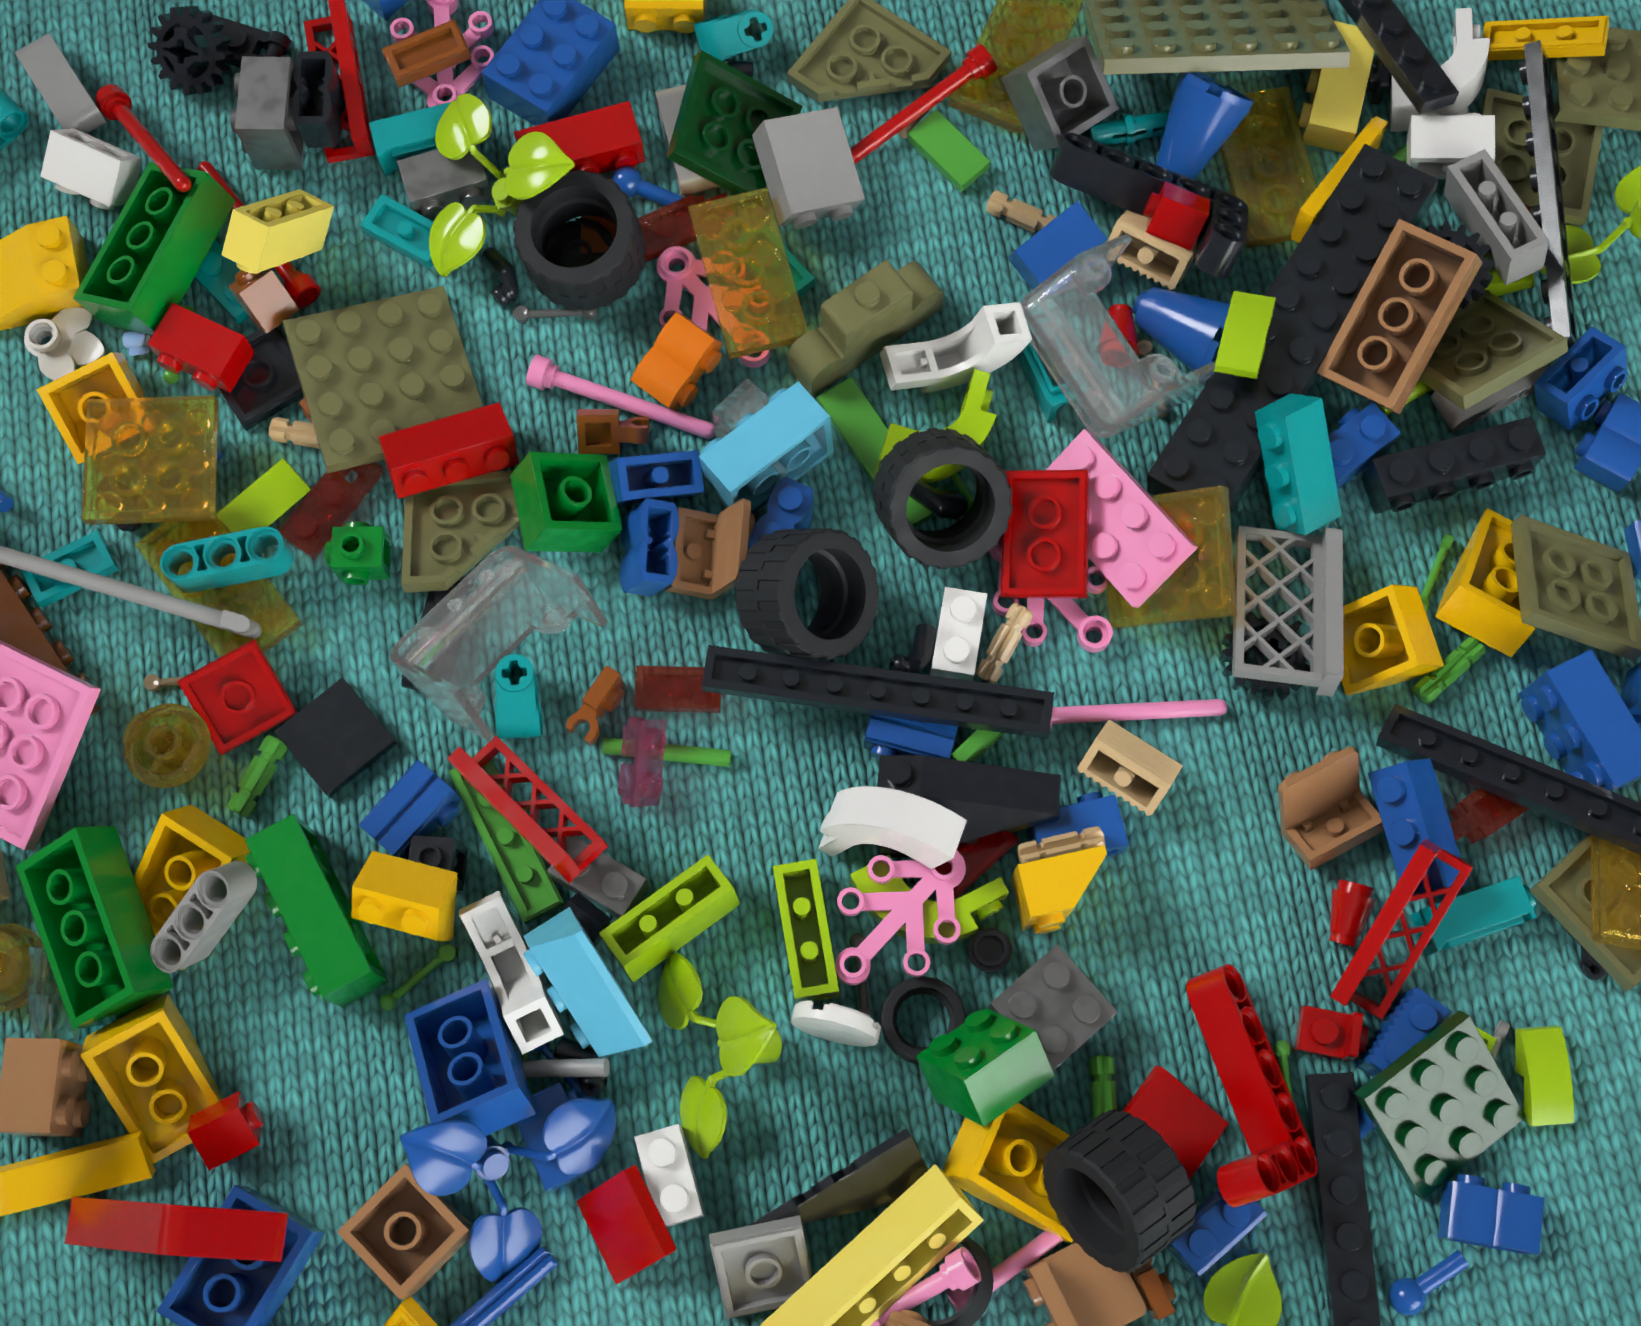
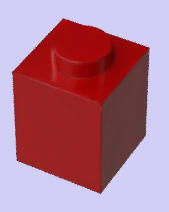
M1165 181L1160 193L1152 192L1145 206L1143 215L1148 217L1146 232L1191 251L1209 216L1210 200Z
M238 1091L191 1115L187 1134L210 1171L260 1145L261 1127L265 1123L254 1101L247 1103L241 1091Z

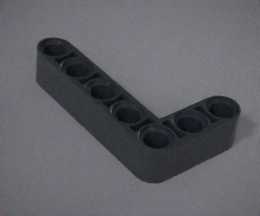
M1066 133L1049 170L1050 176L1061 184L1144 216L1143 212L1151 193L1159 194L1165 181L1209 199V216L1197 238L1195 264L1200 270L1210 276L1223 279L1229 277L1247 240L1249 207L1243 200L1082 135Z

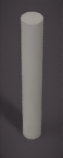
M608 1058L522 1060L527 1078L607 1077L610 1071Z

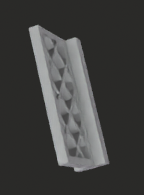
M1238 525L1235 532L1233 677L1315 687V695L1333 697L1344 676L1343 530L1325 528L1323 535L1319 536ZM1246 541L1261 542L1271 552L1258 560L1246 549ZM1291 547L1311 549L1310 560L1300 565L1286 551ZM1276 558L1291 571L1290 574L1280 581L1265 567ZM1254 573H1257L1270 586L1269 589L1259 596L1245 584V580ZM1297 578L1310 589V595L1302 601L1286 588L1288 584ZM1276 593L1291 607L1290 610L1280 617L1265 603L1267 599ZM1253 609H1256L1270 623L1259 632H1256L1245 621V615ZM1296 614L1300 615L1310 625V631L1301 638L1285 623ZM1274 630H1278L1292 644L1279 654L1263 639ZM1244 635L1248 638V640H1246L1245 642ZM1255 645L1269 661L1263 666L1244 664V652ZM1298 650L1310 662V672L1295 670L1285 659Z

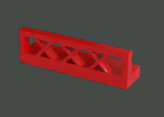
M328 0L331 16L303 21L308 51H328L333 62L339 65V76L342 81L343 98L346 104V109L340 116L342 129L351 133V139L354 143V146L339 149L324 148L328 164L375 155L353 22L345 0ZM333 30L335 40L327 49L316 42L315 33Z
M497 736L472 758L461 747L457 748L447 758L462 777L569 884L608 847L606 842ZM500 752L506 758L505 773L488 775L482 768ZM514 767H515L520 773H514ZM531 782L533 785L530 801H514L511 798L513 783ZM541 793H542L547 799H545V800H540V798H541ZM558 809L560 811L558 827L541 828L538 825L539 810ZM530 810V816L525 811ZM568 820L575 826L567 827ZM585 835L592 843L573 860L565 851L567 836Z
M1424 839L1330 997L1345 1007L1349 1001H1352L1382 1020L1474 866ZM1435 857L1460 871L1451 886L1432 890L1427 871ZM1423 880L1425 892L1414 894ZM1446 894L1439 907H1437L1434 896ZM1428 898L1433 915L1429 924L1410 928L1405 913L1407 904L1411 901ZM1400 918L1403 929L1391 932ZM1423 932L1415 945L1412 934ZM1405 936L1410 952L1408 959L1404 962L1387 965L1382 948L1383 944L1387 939ZM1376 956H1378L1380 967L1369 969ZM1401 969L1392 983L1390 971ZM1382 973L1388 992L1381 1004L1356 991L1364 977Z

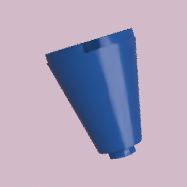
M1199 72L1180 73L1177 76L1156 165L1195 180L1250 112L1254 101L1241 92L1227 85L1223 86L1213 81V78Z
M1157 287L1151 288L1148 292L1143 291L1137 297L1133 306V313L1136 314L1135 323L1202 381H1209L1215 370L1217 354L1230 304Z

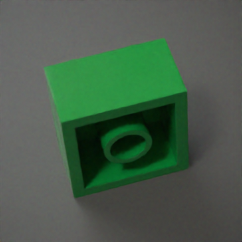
M530 451L510 475L525 551L602 553L622 531L607 455Z
M988 1008L970 1014L965 1019V1023L950 1033L935 1038L927 1049L916 1055L935 1101L983 1127L1055 1077L1036 1030Z

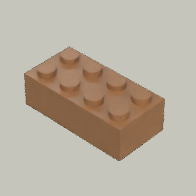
M1399 219L1317 373L1325 379L1400 415L1483 263L1479 256L1472 251Z

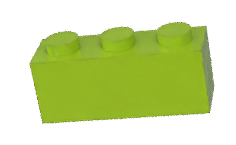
M707 854L603 929L599 934L631 981L635 982L668 958L671 953L679 950L738 907L740 902L734 887Z
M817 859L773 866V873L795 1005L798 1002L807 1000L814 1002L838 998L839 987Z

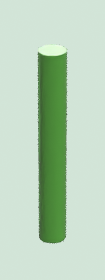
M604 737L602 743V754L722 767H730L732 750Z

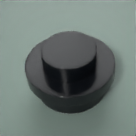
M984 928L977 931L968 944V957L971 963L983 972L993 973L1000 971L1008 964L1012 955V945L1005 933L995 928Z

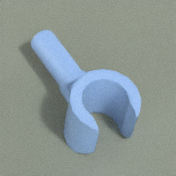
M135 331L124 332L123 345L125 348H129V356L150 353L152 350L147 343L151 335Z

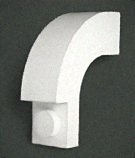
M1472 8L1455 9L1452 34L1453 54L1440 66L1459 91L1456 101L1452 105L1426 113L1458 115L1472 103L1483 85L1490 38H1480V24H1473ZM1391 76L1389 100L1390 132L1408 131L1411 115L1422 114L1417 112L1393 76Z
M1020 302L983 306L969 324L950 335L925 342L885 346L880 352V357L891 391L920 387L922 393H929L969 382L974 369L990 373L1015 358L1029 344L1032 337Z
M851 787L837 792L830 812L826 815L821 825L820 832L824 835L818 849L834 857L854 845H880L899 851L933 869L954 858L967 820L933 801L911 793L883 787Z
M500 891L459 909V916L493 983L501 1005L503 1018L522 1055L563 1035L558 1014L553 1001L546 991L545 982L541 974L539 976L535 975L523 955L524 952L529 950V947Z

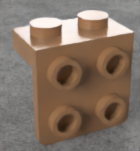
M741 498L718 515L677 507L679 530L673 545L677 552L678 569L673 583L666 587L665 591L713 600L736 586V580H738L740 572L739 568L747 556L748 539L752 534L755 522L754 514L751 513L750 500Z
M1352 746L1346 747L1341 751H1333L1327 754L1320 762L1305 770L1289 774L1278 786L1281 834L1310 871L1385 831L1380 814L1360 791L1359 754Z
M1075 1242L1024 1268L1029 1278L1023 1281L1024 1287L1034 1306L1037 1308L1042 1305L1050 1320V1323L1044 1326H1125L1142 1317L1146 1312V1305L1130 1273H1121L1104 1267L1094 1258L1087 1255Z

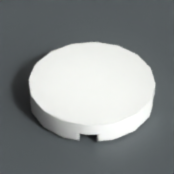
M808 1000L798 1002L794 1006L790 1022L794 1027L807 1034L851 1046L868 1047L875 1046L878 1043L881 1026L879 1023H874V1020L865 1013L833 1003L824 1004L821 1010L812 1009L814 1002Z

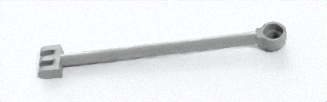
M0 546V563L215 626L250 639L258 638L262 631L258 623L244 615L227 610L221 611Z

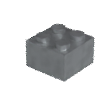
M1087 35L1059 41L1001 78L1033 151L1059 148L1066 133L1080 135L1119 109Z
M242 56L240 73H235L234 89L238 100L237 109L231 110V129L234 134H238L243 152L249 155L256 169L303 170L305 142L291 112L292 98L298 88L293 76L294 64L291 57Z
M1058 944L996 997L987 1007L996 1013L1036 1030L1053 1071L1118 1013Z

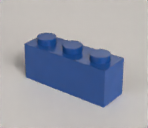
M1431 758L1406 761L1368 773L1399 879L1424 839L1461 859ZM1435 857L1427 871L1432 890L1451 886L1460 871ZM1467 879L1462 887L1469 886ZM1423 880L1414 894L1425 892Z

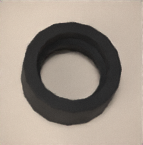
M925 976L904 980L891 990L883 1004L880 1023L884 1040L894 1054L908 1062L918 1064L916 1055L929 1046H914L907 1042L900 1034L896 1020L898 1010L904 1001L918 994L932 995L939 999L946 1007L950 1019L946 1034L965 1023L966 1019L962 1000L954 989L938 978Z

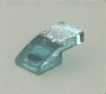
M29 947L27 996L30 1020L35 1038L77 1040L78 1029L73 1030L44 947Z

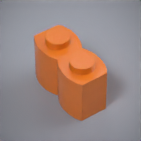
M676 312L665 324L653 347L640 361L630 380L667 408L675 411L681 406L685 408L694 400L698 393L696 384L704 372L708 374L713 371L722 356L719 351L723 343L685 315Z

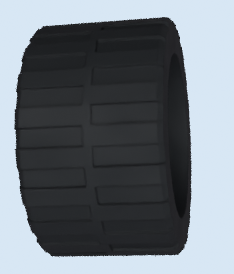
M575 170L565 174L546 190L520 203L516 211V220L513 223L515 248L537 290L542 295L548 297L552 303L575 311L576 309H584L585 311L595 310V308L609 306L615 300L621 299L636 284L645 264L646 243L629 197L613 180H608L604 175L596 172L590 173L585 170ZM598 216L611 221L617 227L614 241L608 251L598 260L588 265L573 268L562 267L549 262L545 258L546 246L553 232L563 223L573 218Z
M928 428L926 431H917L910 434L903 441L897 442L888 455L884 456L879 471L876 472L874 478L873 501L876 504L875 511L879 520L884 525L883 527L908 557L916 559L919 564L927 567L934 566L937 569L960 568L967 566L972 561H978L990 549L993 550L999 543L998 540L1002 534H1005L1008 528V520L1010 515H1012L1013 509L1011 504V496L1013 494L1011 486L1008 484L1006 473L997 464V461L973 438L966 434L962 435L956 430ZM962 464L969 467L976 476V495L966 515L954 525L942 530L925 531L915 528L907 518V501L916 482L930 470L942 465Z
M832 528L781 529L774 531L772 534L764 535L748 550L747 556L739 568L740 572L735 590H737V600L735 601L743 629H746L749 638L754 644H758L763 651L770 654L808 659H834L835 657H843L849 654L853 648H857L863 642V638L870 632L873 619L877 614L879 587L877 585L876 569L872 565L871 557L855 537H850L847 532L833 530ZM808 559L819 579L820 602L813 621L806 628L796 610L794 591L798 573L804 562Z
M1117 1110L1103 1112L1053 1148L1045 1156L1043 1182L1049 1202L1055 1210L1057 1218L1075 1243L1087 1255L1094 1258L1104 1267L1121 1273L1134 1272L1184 1234L1194 1224L1196 1212L1194 1189L1183 1164H1181L1171 1146L1163 1140L1156 1130L1148 1126L1142 1119L1136 1118L1130 1113Z

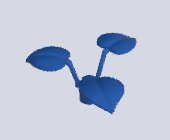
M581 1098L558 1106L547 1117L543 1127V1142L549 1149L546 1152L516 1146L510 1141L500 1144L492 1135L485 1136L483 1131L475 1124L463 1120L430 1123L402 1134L400 1140L407 1155L412 1176L417 1184L431 1195L445 1196L461 1190L469 1182L472 1169L480 1178L484 1179V1183L488 1186L498 1206L499 1214H484L474 1222L470 1230L468 1247L472 1262L479 1273L485 1279L493 1283H499L539 1248L542 1239V1227L534 1213L523 1207L514 1208L508 1212L507 1204L496 1184V1179L501 1178L508 1170L509 1155L515 1154L546 1162L556 1158L557 1165L563 1173L567 1175L583 1173L594 1167L609 1149L615 1132L616 1113L614 1103L609 1098Z

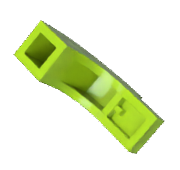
M974 369L966 388L959 418L946 428L956 430L962 435L966 434L983 446L997 415L988 412L993 396V391L987 389L990 373ZM890 423L874 476L879 471L882 459L885 455H888L893 446L918 430ZM942 465L930 470L920 479L926 483L940 481L961 471L966 465Z
M882 862L876 863L872 868L873 873L878 877H885L890 871L888 865ZM868 865L850 874L852 887L858 889L861 893L906 892L911 890L902 878H891L885 884L874 883L868 876ZM1001 877L960 898L954 899L955 919L959 922L961 928L960 935L955 942L969 938L977 932L978 926L972 916L978 914L980 920L1004 908L1001 901L1006 899L1009 891ZM928 899L923 903L924 943L941 944L933 935V927L938 920L937 901ZM891 911L867 912L880 924ZM906 923L895 933L905 939ZM942 923L938 927L939 934L944 938H950L955 934V928L950 923Z

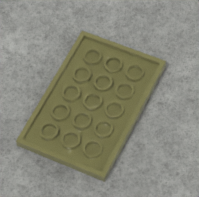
M1084 0V16L1103 75L1349 68L1351 51L1322 0Z

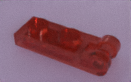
M374 462L328 474L326 471L278 531L290 545L314 560L324 548L326 542L332 538V527H341L379 480L383 473V466ZM351 470L358 474L352 484L344 479Z

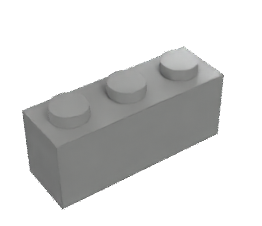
M1486 149L1448 166L1444 196L1463 224L1466 225L1471 235L1477 232L1480 234L1477 241L1478 246H1490L1491 249L1486 257L1495 261L1493 268L1504 284H1511L1543 269L1549 239Z

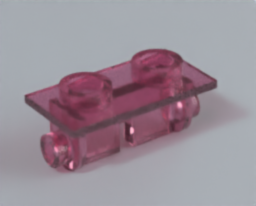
M629 716L627 724L623 725L621 755L634 757L633 764L620 763L617 794L621 795V803L630 804V807L660 804V794L663 788V758L667 744L666 719L645 720L643 717Z

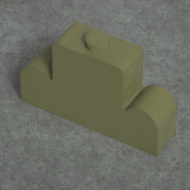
M885 260L822 303L821 326L818 329H813L803 334L792 344L788 351V368L810 395L815 397L882 351L885 346H889L940 311L943 305L944 293L918 261L910 262L896 271L892 264Z

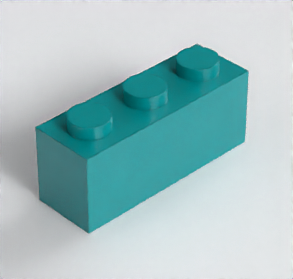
M1291 393L1255 411L1258 438L1262 450L1275 528L1308 535L1341 517L1322 398Z

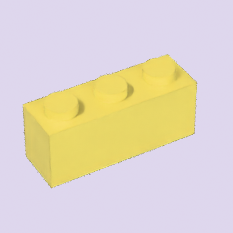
M1334 21L1351 51L1349 68L1311 69L1305 92L1312 93L1310 103H1303L1297 126L1304 127L1300 143L1345 153L1357 133L1374 50L1357 26Z
M298 189L235 208L232 211L222 256L236 262V266L239 269L257 274L321 251L334 206Z

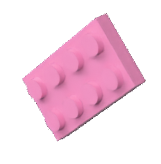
M1083 429L1046 469L1089 470L1088 558L1132 607L1139 608L1198 548L1091 431Z

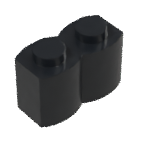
M328 51L299 52L293 67V76L298 87L291 102L293 119L307 148H336L342 134V122L338 114L344 97L342 81Z

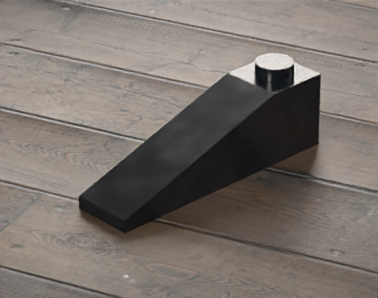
M880 755L877 787L900 790L923 797L963 817L967 822L959 844L964 842L965 846L979 842L978 838L997 832L1005 831L1011 833L1059 819L1062 778L1061 775L924 755ZM880 846L881 855L909 857L894 849Z
M906 1128L853 1160L848 1167L827 1176L812 1186L810 1190L795 1196L750 1225L800 1215L802 1224L891 1205L928 1171V1168Z

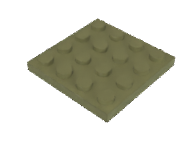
M444 286L283 320L285 335L327 474L384 460L378 436L483 407Z

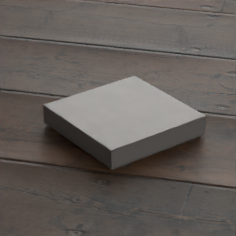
M800 1215L709 1234L710 1247L726 1319L777 1309L812 1278Z

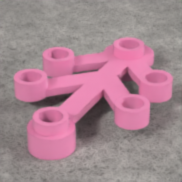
M426 0L430 12L434 14V27L451 21L450 15L457 10L459 5L458 0ZM474 12L468 20L470 28L463 34L469 50H472L471 65L455 79L453 68L456 65L437 72V82L429 76L412 82L414 86L427 95L428 107L456 100L457 96L465 94L482 76L481 72L493 59L494 53L490 47L484 45L475 47L482 39L490 37L494 31L492 18L487 12ZM398 18L390 26L392 37L396 43L417 34L413 23L407 18ZM480 22L487 23L483 28L475 27ZM401 29L409 30L404 35L397 34ZM480 57H489V60L484 63L477 62ZM452 96L448 101L440 100L443 97Z
M672 246L667 248L657 260L658 275L662 281L667 283L664 309L659 314L661 329L665 326L666 323L664 321L667 317L673 316L676 312L682 314L679 309L684 287L694 298L691 319L694 323L707 331L708 317L710 315L737 345L738 357L745 366L758 368L766 364L770 358V342L768 338L758 331L748 332L724 305L748 307L752 313L762 315L767 313L772 306L769 290L764 287H754L749 290L706 286L698 277H722L728 286L736 287L741 285L746 279L744 263L735 258L728 259L727 261L698 260L684 247ZM676 264L684 266V269L679 272L670 270ZM733 268L741 271L736 277L729 276L727 272ZM758 296L764 297L767 300L762 305H756L752 302ZM751 349H758L762 352L759 357L755 358L747 355Z
M1001 536L998 540L999 543L993 550H989L991 557L999 563L998 591L994 595L992 606L998 615L1006 616L1009 608H1003L998 603V599L1001 597ZM1096 566L1088 568V577L1097 574L1103 579V584L1095 586L1088 579V592L1099 594L1106 589L1109 580ZM1010 598L1013 603L1019 602V599ZM1027 599V608L1031 610L1033 617L1027 628H1022L1021 633L1023 635L1021 639L1026 645L1037 647L1044 642L1047 635V627L1043 622L1044 599ZM1048 599L1078 631L1077 641L1084 650L1097 653L1103 651L1109 645L1113 630L1108 620L1097 615L1088 617L1073 599ZM1029 627H1037L1042 635L1039 638L1033 639L1027 635L1026 630ZM1089 631L1098 632L1101 636V641L1097 643L1090 642L1086 637V633Z
M957 850L954 858L948 861L952 866V871L947 875H941L935 868L930 869L916 860L892 861L884 855L875 856L870 860L867 870L869 878L874 883L885 884L891 878H921V880L910 891L861 893L858 889L849 887L839 893L837 906L839 911L846 916H855L863 911H891L857 948H846L838 954L835 961V969L840 981L847 985L863 983L870 974V960L905 923L907 953L903 959L904 971L911 977L925 975L930 967V958L925 952L923 903L935 890L938 920L933 927L934 938L944 945L952 944L958 939L961 928L959 922L955 919L953 888L962 882L966 872L964 858ZM882 862L888 865L890 871L885 877H878L873 873L872 868L876 863ZM846 895H855L859 899V905L855 909L850 910L843 906L842 900ZM942 923H950L955 928V934L950 938H944L939 934L938 927ZM911 956H921L925 961V967L920 971L912 970L908 965V960ZM850 957L858 958L861 961L862 967L856 973H850L844 967L845 961Z

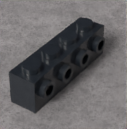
M1530 416L1375 458L1368 465L1361 479L1374 514L1389 510L1399 512L1411 508L1418 502L1429 499L1440 501L1462 490L1471 488L1472 491H1476L1506 478L1517 480L1535 472L1534 467L1546 455L1533 419Z

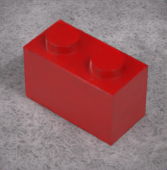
M175 303L171 304L147 343L158 357L156 360L157 364L174 374L184 371L192 375L193 381L210 391H214L218 387L229 393L234 389L255 353L244 335Z

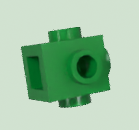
M353 521L346 523L345 527H332V541H327L325 544L326 565L333 570L339 580H343L344 583L349 585H366L369 583V580H390L392 540L383 526H371L366 522Z

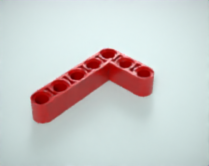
M1225 964L1189 979L1186 984V993L1251 1153L1221 1166L1217 1171V1183L1221 1195L1228 1205L1237 1208L1278 1194L1315 1176L1318 1170L1317 1159L1246 985L1238 970L1231 964Z
M72 1197L64 1244L169 1256L282 1262L289 1213Z

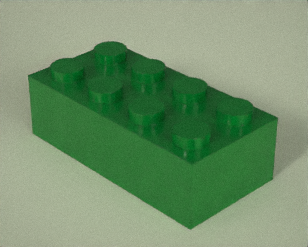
M149 162L73 299L104 325L153 335L171 304L179 305L190 288L193 278L208 255L211 245L222 225L226 222L227 216L236 201L207 172L181 168L191 180L192 185L187 192H180L155 163Z
M292 814L244 839L251 852L245 855L246 862L254 870L256 878L262 877L269 889V892L264 894L266 903L276 918L280 916L283 918L289 930L283 933L285 942L295 957L301 955L308 970L303 972L302 975L314 997L320 995L325 1002L329 1001L343 1008L389 983L359 920L351 918L352 906L313 829Z
M115 826L74 827L16 865L73 1030L108 1025L173 988L169 973L162 972L152 961L150 946L155 935Z

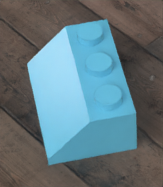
M798 381L788 389L782 388L770 398L768 404L757 413H749L741 418L735 429L725 437H719L709 442L699 456L703 475L725 509L742 498L751 501V513H755L768 503L770 494L779 481L785 477L795 481L832 454L834 447L830 415Z
M570 907L524 935L529 950L523 953L526 961L536 976L545 972L553 985L546 991L560 1013L567 1008L576 1021L570 1025V1028L583 1049L591 1044L598 1057L643 1047L652 1042L635 1009Z

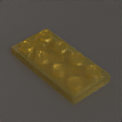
M998 0L976 45L982 44L996 63L997 71L984 80L981 78L976 81L973 79L969 80L951 94L949 106L1021 135L1024 128L1001 78L1059 41L1067 40L1082 10L1084 0Z
M1288 86L1244 94L1254 101L1250 108L1251 110L1220 147L1231 194L1243 200L1249 207L1246 249L1292 241L1291 233L1298 212L1317 188Z
M758 189L688 206L689 216L729 360L791 345L799 337L807 333L808 329L768 189Z
M205 495L134 544L174 597L221 611L227 610L244 615L258 623L262 631L256 640L264 653L303 625L268 578L196 593H186L179 590L162 572L160 559L164 551L170 546L232 533L216 516L218 512ZM236 553L226 555L221 560L220 567L230 565L234 561ZM193 562L183 564L178 571V575L188 573L193 566ZM192 620L219 658L253 640Z

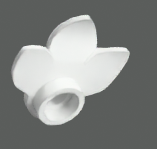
M78 307L62 309L51 320L37 319L27 326L24 336L25 346L33 356L38 358L39 369L48 379L54 381L75 371L76 366L83 367L106 354L102 342L86 330L92 320V314L86 309ZM52 336L48 343L41 345L44 338Z

